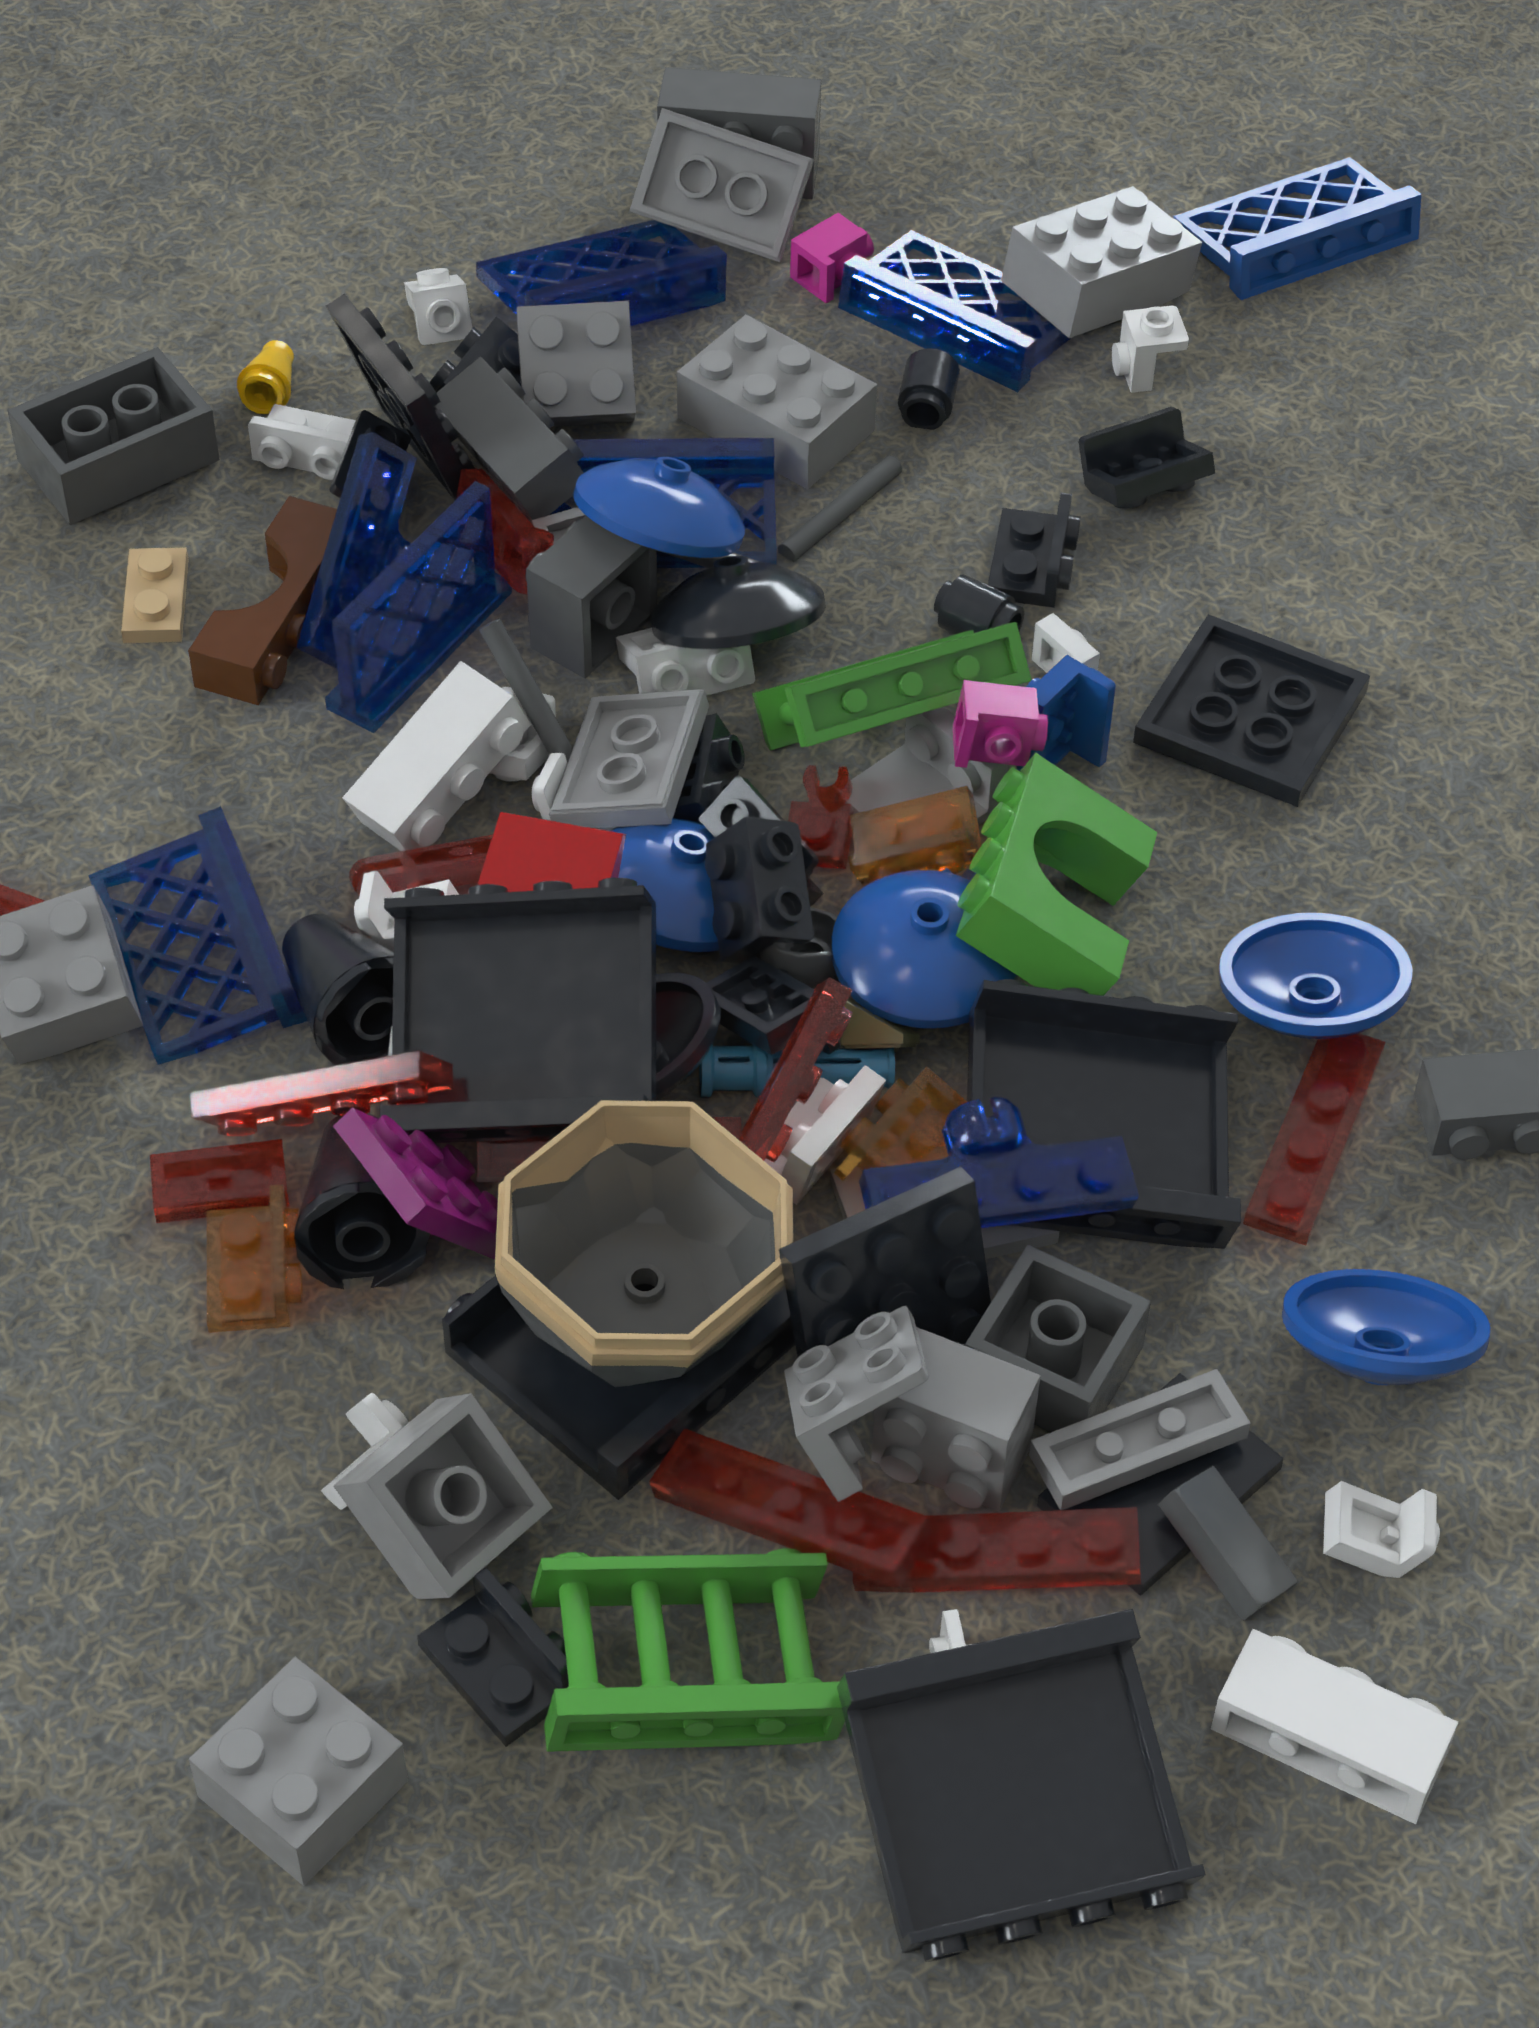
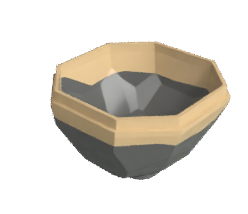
M601 1100L504 1177V1181L498 1186L495 1274L502 1293L537 1337L614 1387L681 1377L722 1348L785 1285L779 1249L793 1243V1188L787 1184V1180L694 1102ZM648 1284L655 1286V1288L650 1291H640L635 1286Z

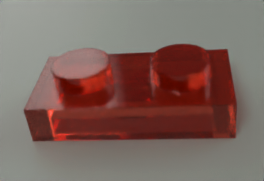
M282 1139L150 1155L153 1209L156 1223L290 1207Z

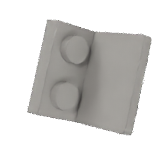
M945 707L907 717L904 745L839 787L836 792V801L915 866L922 865L987 820L990 813L999 803L992 797L999 782L1007 773L1009 766L1006 764L969 760L967 768L955 767L952 729L955 715Z
M902 1306L891 1313L879 1312L868 1317L858 1325L854 1333L830 1346L820 1345L807 1350L796 1359L793 1366L784 1370L796 1438L838 1502L863 1489L858 1460L865 1457V1451L852 1426L858 1423V1418L923 1384L929 1378L915 1320L907 1306Z

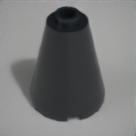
M311 914L299 919L285 934L282 943V953L317 1047L335 1067L351 1073H365L360 1065L385 1053L388 1063L390 1032L393 1024L394 952L328 915Z
M364 1112V1113H366V1114H368V1115H370V1116H373V1117L379 1119L377 1116H375V1115H373V1114ZM343 1113L333 1118L323 1131L294 1229L297 1258L310 1276L329 1287L344 1290V1279L372 1276L374 1278L371 1288L390 1286L405 1280L422 1265L427 1254L426 1246L430 1233L406 1224L333 1127L346 1114Z

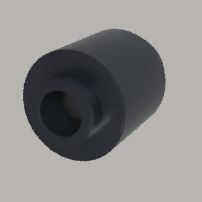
M927 348L912 353L907 359L898 397V407L903 420L910 427L934 430L940 427L951 415L960 368L957 361L948 353L938 349Z
M965 574L958 576L953 582L950 580L946 581L940 588L934 603V611L938 613L939 627L953 634L973 630L976 633L1013 622L1017 623L1018 630L1020 631L1025 615L1024 608L1015 604L1013 596Z

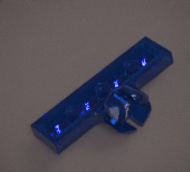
M374 432L362 434L358 437L296 647L334 668L347 671L356 669L375 603L393 611L394 607L398 609L412 607L423 596L428 584L425 580L410 573L409 570L413 567L427 576L432 574L431 560L422 548L403 538L399 531V518L417 458Z
M1001 1097L990 1098L994 1115L986 1118L980 1099L972 1100L950 1111L942 1128L948 1157L941 1160L864 1169L859 1179L865 1209H868L956 1168L962 1167L975 1180L981 1228L1133 1208L1139 1198L1122 1136L1049 1146L1037 1145L1026 1134L1020 1109L1010 1100Z

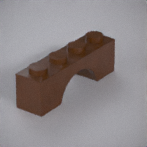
M292 496L287 498L265 532L269 569L283 580V583L271 596L255 605L235 610H215L188 650L195 688L259 705L269 688L276 690L281 686L287 671V659L294 648L302 650L306 646L310 638L314 616L319 609L324 611L329 609L335 597L336 581L343 571L351 572L357 564L360 554V541L354 535L352 513Z

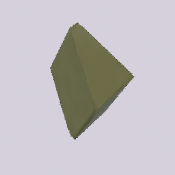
M841 998V1045H845V1049L916 1047V1044H920V1034L910 1028L885 1020L871 1013L854 999Z

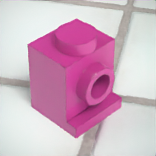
M836 213L791 239L790 278L824 303H828L834 299V289L842 284L851 285L855 283L863 272L866 271V258L870 257L874 252L873 241L863 228L856 226L840 213Z
M964 680L952 727L955 767L967 768L969 760L1025 766L1029 761L1031 750L1043 751L1047 739L1048 716L1046 714H1039L1037 689Z

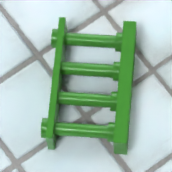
M1013 622L976 633L973 630L965 631L754 692L752 695L765 742L769 750H774L798 742L800 747H809L958 703L964 680L1016 686L1030 682L1032 679L1017 623Z
M783 1548L773 1550L767 1554L590 1557L581 1552H567L555 1557L541 1558L531 1592L532 1608H561L569 1682L568 1688L554 1689L544 1723L547 1752L792 1745L837 1740L845 1723L837 1690L839 1682H822L814 1676L803 1599L816 1597L828 1566L826 1553H801L796 1549ZM734 1603H774L785 1683L751 1684L743 1679L733 1610ZM662 1605H704L714 1684L679 1686L671 1681ZM590 1606H632L642 1682L640 1687H605L598 1683Z

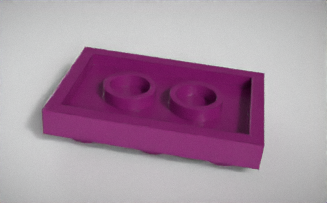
M353 1107L333 1126L406 1224L495 1260L498 1200L487 1191L480 1192L470 1179L475 1173L474 1167L457 1148L450 1144L441 1148L420 1130L416 1129L410 1134L404 1131L387 1115H382L377 1119Z

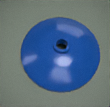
M659 457L657 460L633 458L598 465L579 476L573 492V498L578 508L596 524L624 539L658 551L698 558L722 557L736 552L740 548L745 535L744 524L734 506L714 485L692 472L688 464L672 457Z
M673 818L671 824L616 827L610 830L626 834L618 878L633 879L637 882V886L644 885L656 902V945L689 952L719 951L718 937L713 930L714 906L711 883L705 869L706 843L715 838L701 823Z
M913 870L877 879L864 886L847 901L841 909L833 928L832 961L842 986L862 1007L896 1024L917 1028H945L969 1022V1012L983 980H1017L1018 976L956 936L964 912L957 904L964 889L971 881L956 874L935 870Z
M1295 913L1260 921L1245 928L1233 937L1224 948L1220 958L1219 982L1222 992L1230 1004L1254 1023L1283 1035L1308 1039H1331L1369 1030L1400 1010L1411 992L1413 968L1403 946L1391 935L1376 926L1358 919L1336 914Z
M1345 1269L1318 1273L1296 1282L1286 1292L1283 1301V1323L1304 1350L1339 1372L1375 1385H1409L1456 1374L1478 1361L1485 1354L1489 1344L1491 1332L1489 1320L1475 1303L1462 1294L1441 1284L1407 1274L1370 1269Z

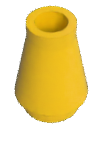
M278 340L267 342L263 346L262 351L240 372L237 378V389L242 403L251 411L258 414H269L274 404L285 406L291 396V372L294 361V353L290 346Z

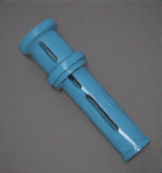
M712 1044L706 1057L699 1065L700 1097H711L713 1091H752L755 1097H765L766 1094L772 1093V1087H811L819 1078H825L833 1085L839 1079L849 1084L865 1065L886 1080L884 1087L893 1089L895 1084L894 1048L838 1049L829 1055L820 1049H784L771 1055L754 1044L752 1046H713Z

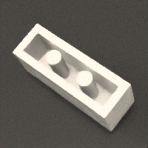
M460 661L342 798L362 824L413 859L427 846L432 845L438 840L445 828V824L465 801L473 798L479 792L486 776L504 755L516 749L522 740L524 732L531 724L513 695Z
M1252 1629L1218 1697L1211 1730L1416 1824L1448 1754L1458 1721L1444 1716L1436 1706L1425 1700L1405 1698L1374 1684L1370 1677L1357 1669L1337 1667L1312 1656L1291 1639L1281 1636L1271 1637Z

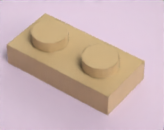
M187 547L129 549L121 629L123 643L182 642L189 562Z

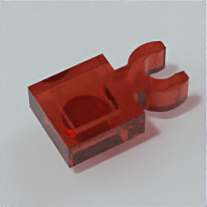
M809 765L803 775V784L809 802L791 801L788 821L798 824L801 839L819 859L816 867L846 869L855 819L852 805L846 804L852 793V782L847 767H839L836 782L828 787L819 786L820 777L816 766Z

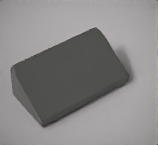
M1214 1466L1171 1491L1158 1504L1243 1621L1298 1583V1580Z

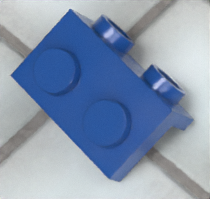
M1066 655L1041 679L1038 677L1034 678L1026 686L1037 689L1039 714H1046L1048 716V732L1044 750H1031L1029 760L1037 753L1056 765L1071 751L1100 768L1107 760L1116 685L1100 671L1090 668ZM1016 766V769L1021 771L1024 766Z

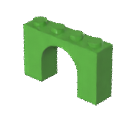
M1035 753L1021 771L1014 767L1009 769L994 791L992 798L999 803L983 825L981 834L986 836L987 840L981 845L969 867L976 875L964 889L957 904L964 912L956 936L1035 987L1056 990L1079 988L1087 991L1089 994L1104 996L1120 978L1129 940L1068 901L1049 882L1038 862L1060 871L1114 906L1149 867L1157 832Z

